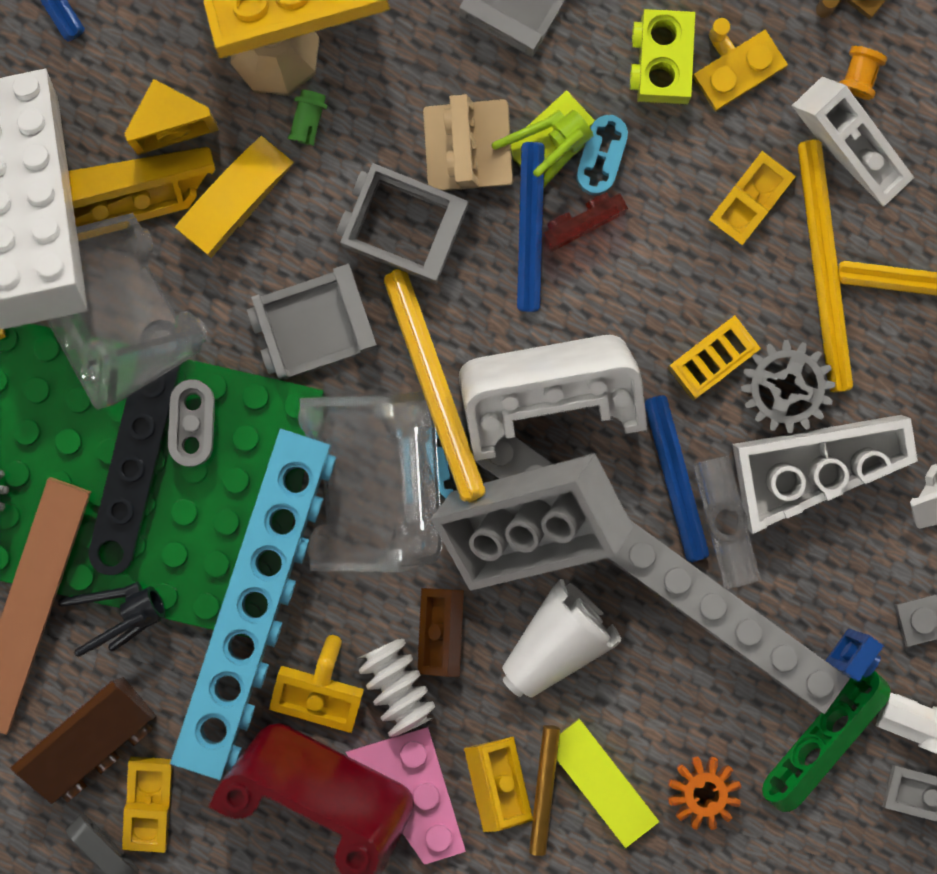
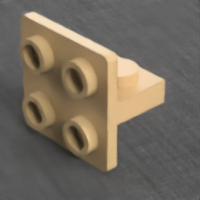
M467 94L450 96V104L427 106L423 109L429 186L442 191L513 184L511 144L494 150L491 146L494 141L510 134L509 104L505 99L473 102Z

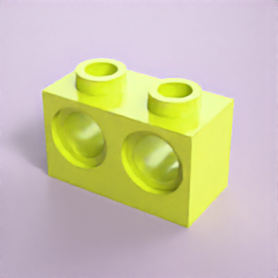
M644 9L641 22H633L632 47L640 48L639 64H631L630 90H638L637 102L689 103L692 95L695 12ZM658 27L667 28L672 32L674 41L668 45H660L653 40L651 32ZM663 69L670 74L672 84L664 88L657 87L650 81L649 74L653 70Z

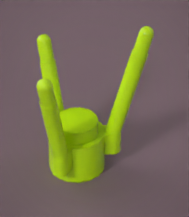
M557 110L542 121L494 141L491 146L494 150H497L552 127L553 131L548 136L556 149L533 171L536 177L544 173L545 188L564 165L577 152L583 149L584 144L592 139L594 135L589 125L578 112L572 110L564 116L560 110Z

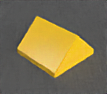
M153 79L124 134L127 142L136 154L141 155L209 134L219 129L216 120L207 106Z

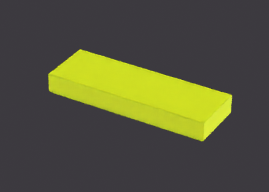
M577 719L560 733L557 761L625 848L660 822L580 719Z

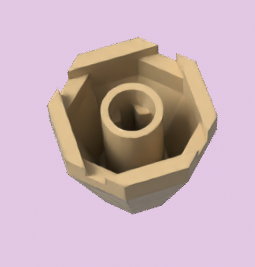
M311 32L231 55L230 63L253 92L289 96L316 74L320 39L316 32Z

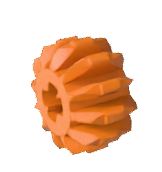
M695 756L692 757L694 772L690 773L682 764L677 766L678 772L685 777V780L683 782L676 779L669 780V787L680 790L681 794L668 797V803L674 806L685 803L677 811L676 817L682 821L693 812L691 818V827L698 830L703 817H706L708 827L714 830L717 828L716 814L719 813L727 822L732 819L731 814L724 809L726 804L733 807L740 806L741 801L734 796H729L728 792L737 791L741 788V784L737 780L724 783L731 776L733 769L726 765L716 774L718 759L711 756L707 762L706 770H703L701 759ZM705 782H711L712 785L709 788L715 792L714 798H706L704 804L697 803L700 798L694 794L695 788H703Z

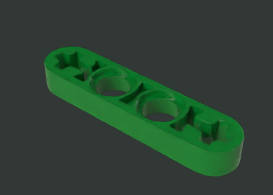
M875 670L866 678L862 676L859 682L850 678L826 713H820L767 776L763 783L762 793L765 799L777 810L790 812L800 806L885 706L890 697V686ZM870 688L871 691L866 694L865 691ZM854 704L857 706L855 711L851 708ZM843 716H848L845 727L837 732H833L835 722ZM820 749L817 760L812 764L805 765L807 755L812 750ZM798 770L801 772L799 777L795 775ZM787 786V790L782 794V789Z

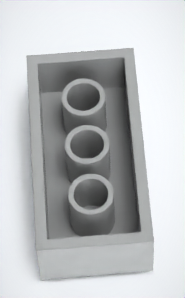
M595 453L483 483L485 495L473 502L462 501L458 490L452 491L431 518L433 525L470 591L614 557L633 529V525Z

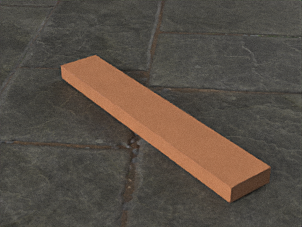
M53 477L47 479L0 618V733L5 735L10 732L92 492Z

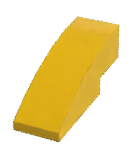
M261 135L197 200L175 226L176 230L209 258H212L237 227L240 228L294 162Z

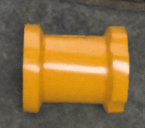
M852 46L849 51V55L852 58L845 79L839 81V83L846 85L855 97L864 100L874 99L876 92L873 86L880 66H885L887 57L867 47Z

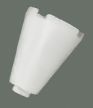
M560 579L552 587L502 666L506 674L503 682L516 696L521 697L525 694L532 698L615 648L621 642V637L613 624L607 629L603 626V620L599 615L604 613L581 590L571 583L565 587L564 580Z

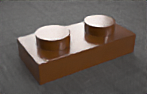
M421 588L417 666L420 674L460 677L464 590Z

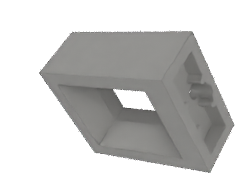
M372 163L368 173L360 172L354 186L352 195L357 196L358 199L353 212L345 210L340 220L336 234L342 236L340 241L342 248L437 285L468 209V201ZM379 183L446 209L424 266L357 240Z

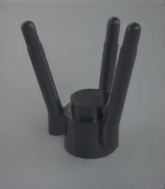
M137 581L123 588L59 599L58 605L64 607L126 597L125 603L120 605V613L124 621L74 651L75 656L80 657L120 635L108 645L110 651H115L149 626L160 622L165 617L166 611L157 590L152 586L142 589Z

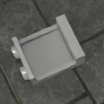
M463 0L459 7V16L533 58L566 0Z
M349 264L334 268L332 273L264 296L258 294L251 297L254 307L247 309L254 333L263 332L268 348L260 351L268 374L276 372L278 379L283 381L378 349Z

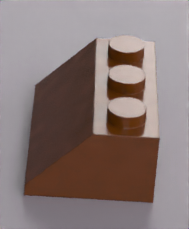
M124 677L112 680L10 768L49 803L53 804L60 798H63L68 803L87 787L83 779L96 769L101 775L120 759V756L115 751L129 741L134 747L154 729L149 725V722L156 715Z

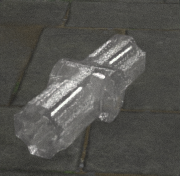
M729 455L692 464L706 517V529L711 537L723 587L730 589L761 581L747 527L748 517L742 508ZM723 510L731 511L737 518V527L729 535L721 533L716 527V517Z

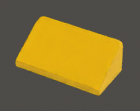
M514 736L464 748L483 832H497L532 821L533 816Z

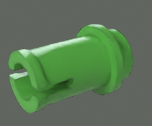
M301 89L300 97L295 96L294 99L298 104L290 135L288 134L287 139L296 140L299 143L310 146L315 145L314 140L322 110H327L328 105L324 104L325 95Z

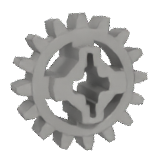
M784 340L781 351H776L775 347L770 343L766 345L769 356L763 358L760 355L754 354L752 357L758 364L755 370L744 369L743 373L751 377L752 382L751 384L741 386V391L751 392L753 396L745 406L746 408L756 406L759 408L760 411L755 418L757 422L764 420L766 417L770 418V430L775 431L780 423H785L787 432L793 433L794 423L800 422L807 430L810 428L808 417L814 415L818 419H823L824 415L819 409L821 403L832 405L833 400L825 395V389L835 387V382L825 381L824 375L832 368L830 365L819 367L817 362L822 355L821 352L817 351L811 356L806 355L807 343L802 342L797 351L791 350L789 340ZM790 357L786 369L775 374L765 370L772 362ZM805 363L814 371L818 382V389L806 384L802 375ZM789 374H793L796 376L795 384L800 386L802 390L808 391L809 394L791 393L788 399H784L781 397L782 389L776 387V384L769 382V378L786 380ZM759 384L770 388L775 399L772 410L763 402ZM800 400L812 403L804 412L786 416L791 404Z

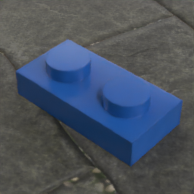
M848 628L825 661L848 678L859 682L862 676L866 678L876 669L881 660V656L878 654L884 645L870 635Z

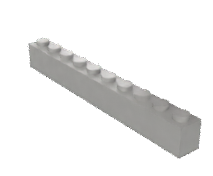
M506 434L495 445V458L475 461L476 465L496 479L553 465L518 438L506 439ZM630 520L633 525L632 531L616 556L606 559L813 709L823 714L826 713L850 678Z

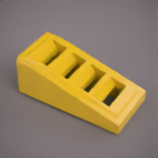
M734 315L667 368L694 401L761 348ZM730 329L746 349L741 354L737 352L724 335ZM716 340L732 358V361L728 364L724 362L711 345ZM703 350L718 367L719 371L715 374L710 371L698 355ZM690 360L706 379L701 385L685 365Z

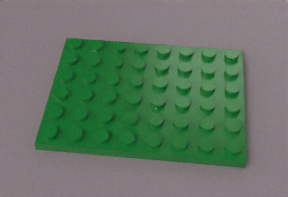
M32 323L4 329L6 337L0 340V469L4 471L5 475L0 479V485L9 487V493L5 495L0 494V502L5 505L4 510L0 511V581L13 583L47 479L53 477L92 491L57 594L72 597L123 588L138 581L142 589L152 586L157 590L165 606L166 615L164 619L214 630L279 430H287L313 439L324 390L183 358L177 385L186 380H198L206 384L212 390L215 397L212 454L205 463L197 467H187L177 463L171 457L168 449V419L132 564L123 573L105 575L98 572L92 566L89 560V548L139 348ZM155 352L157 355H160V356L168 355V354H163V353ZM190 395L186 400V406L189 410H197L201 405L199 395ZM194 437L188 438L184 443L185 451L189 454L197 452L199 441ZM295 468L288 472L285 484L289 491L293 493L301 492L306 472L304 469ZM288 509L277 511L272 518L273 529L281 535L291 532L295 519L293 513ZM116 541L106 542L100 549V559L108 566L119 564L123 558L121 545ZM268 550L260 556L258 566L263 574L273 576L281 569L282 561L275 551ZM259 592L249 594L245 600L247 613L253 617H261L266 613L268 608L266 597ZM126 597L94 603L120 608V605L125 603ZM238 634V636L250 638L246 634Z

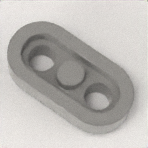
M186 380L179 383L173 389L170 397L168 449L171 457L177 463L187 467L202 465L210 458L213 451L215 397L212 390L198 380ZM196 394L201 398V405L197 410H189L186 406V400L190 395ZM191 437L199 441V449L193 454L187 453L184 449L185 441Z

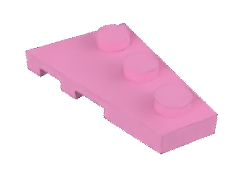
M428 726L345 752L348 757L403 784L410 790L414 800V807L402 834L424 865L466 852Z

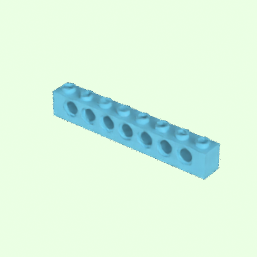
M279 430L170 762L172 765L221 780L225 776L226 771H230L239 759L242 748L235 746L239 730L247 731L251 723L255 706L248 703L253 688H262L269 664L262 662L267 645L275 647L283 622L276 621V617L281 604L289 605L296 585L295 580L289 579L294 562L303 563L310 539L304 538L303 535L308 521L316 522L323 502V498L316 495L321 480H330L337 457L330 455L332 449L330 444L287 430ZM295 468L304 469L309 476L308 486L299 493L289 491L285 484L286 475ZM288 509L295 517V526L291 532L281 535L273 529L272 518L277 511ZM268 550L278 553L282 561L281 569L273 576L263 574L258 566L260 556ZM253 592L263 594L268 601L267 611L261 617H253L245 609V600ZM238 634H246L254 642V651L247 659L238 658L232 652L231 643ZM223 676H232L238 680L240 694L235 700H226L220 696L218 682ZM209 718H218L224 722L227 728L224 740L214 742L206 737L204 725Z

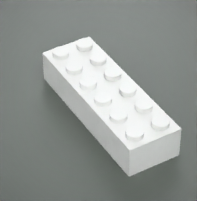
M46 68L0 78V329H6L88 311L59 102Z

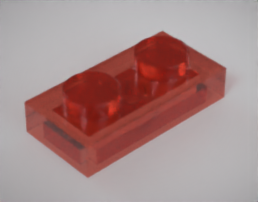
M607 192L585 203L587 211L573 218L570 212H567L548 222L549 230L544 232L543 240L550 253L626 214L628 207L621 194L619 193L610 198Z

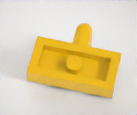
M725 18L715 20L709 32V39L721 57L692 76L715 112L787 68L786 60L766 29L735 48L727 35L730 30L729 21Z
M329 635L325 639L314 675L281 665L269 710L352 733L364 689L331 680L334 665L342 645V641L338 636Z

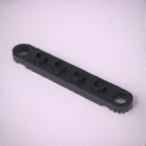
M159 321L153 323L142 335L89 548V560L92 566L98 572L105 575L123 573L131 566L140 536L169 419L170 397L173 389L177 386L186 349V339L183 332L170 322ZM159 332H170L176 340L174 350L165 356L157 355L152 348V339ZM109 541L118 542L123 549V558L115 566L104 564L99 556L102 545Z

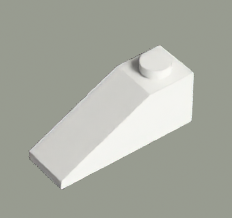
M821 77L792 105L812 134L822 142L826 149L882 206H885L914 178L846 85Z

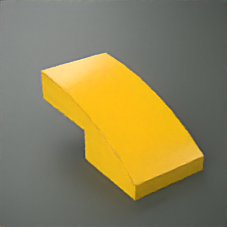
M762 150L709 220L743 246L796 176Z
M130 757L128 761L127 799L123 815L122 850L166 852L173 765L170 764L171 759Z

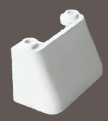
M601 335L479 357L469 360L459 371L461 395L475 461L496 457L495 445L498 440L505 434L506 439L515 437L514 420L599 405L602 421L611 420L610 416L620 420L626 434L647 430L643 385L639 368L625 341L614 335Z

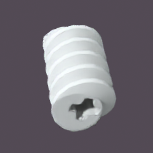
M404 639L394 640L358 657L367 658V661L359 669L360 674L374 673V678L366 685L367 690L381 689L382 691L373 701L374 705L389 706V709L380 717L381 720H395L397 723L388 732L389 737L403 734L433 719L427 718V715L435 708L433 701H419L428 692L426 686H412L420 676L419 670L405 671V668L413 660L412 655L397 654L406 644Z

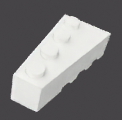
M903 415L732 444L746 528L752 534L784 518L788 519L818 503L836 498L861 484L872 482L918 461L911 418Z

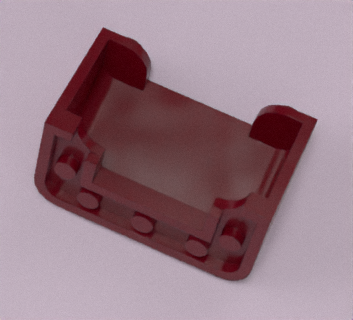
M277 723L271 724L259 731L219 784L208 806L226 817L244 819L256 811L263 796L342 836L334 856L335 865L340 874H382L412 814L414 800L410 790L403 784L287 725Z

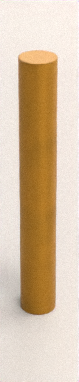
M544 725L542 731L529 853L536 856L546 855L560 736V727L553 725Z

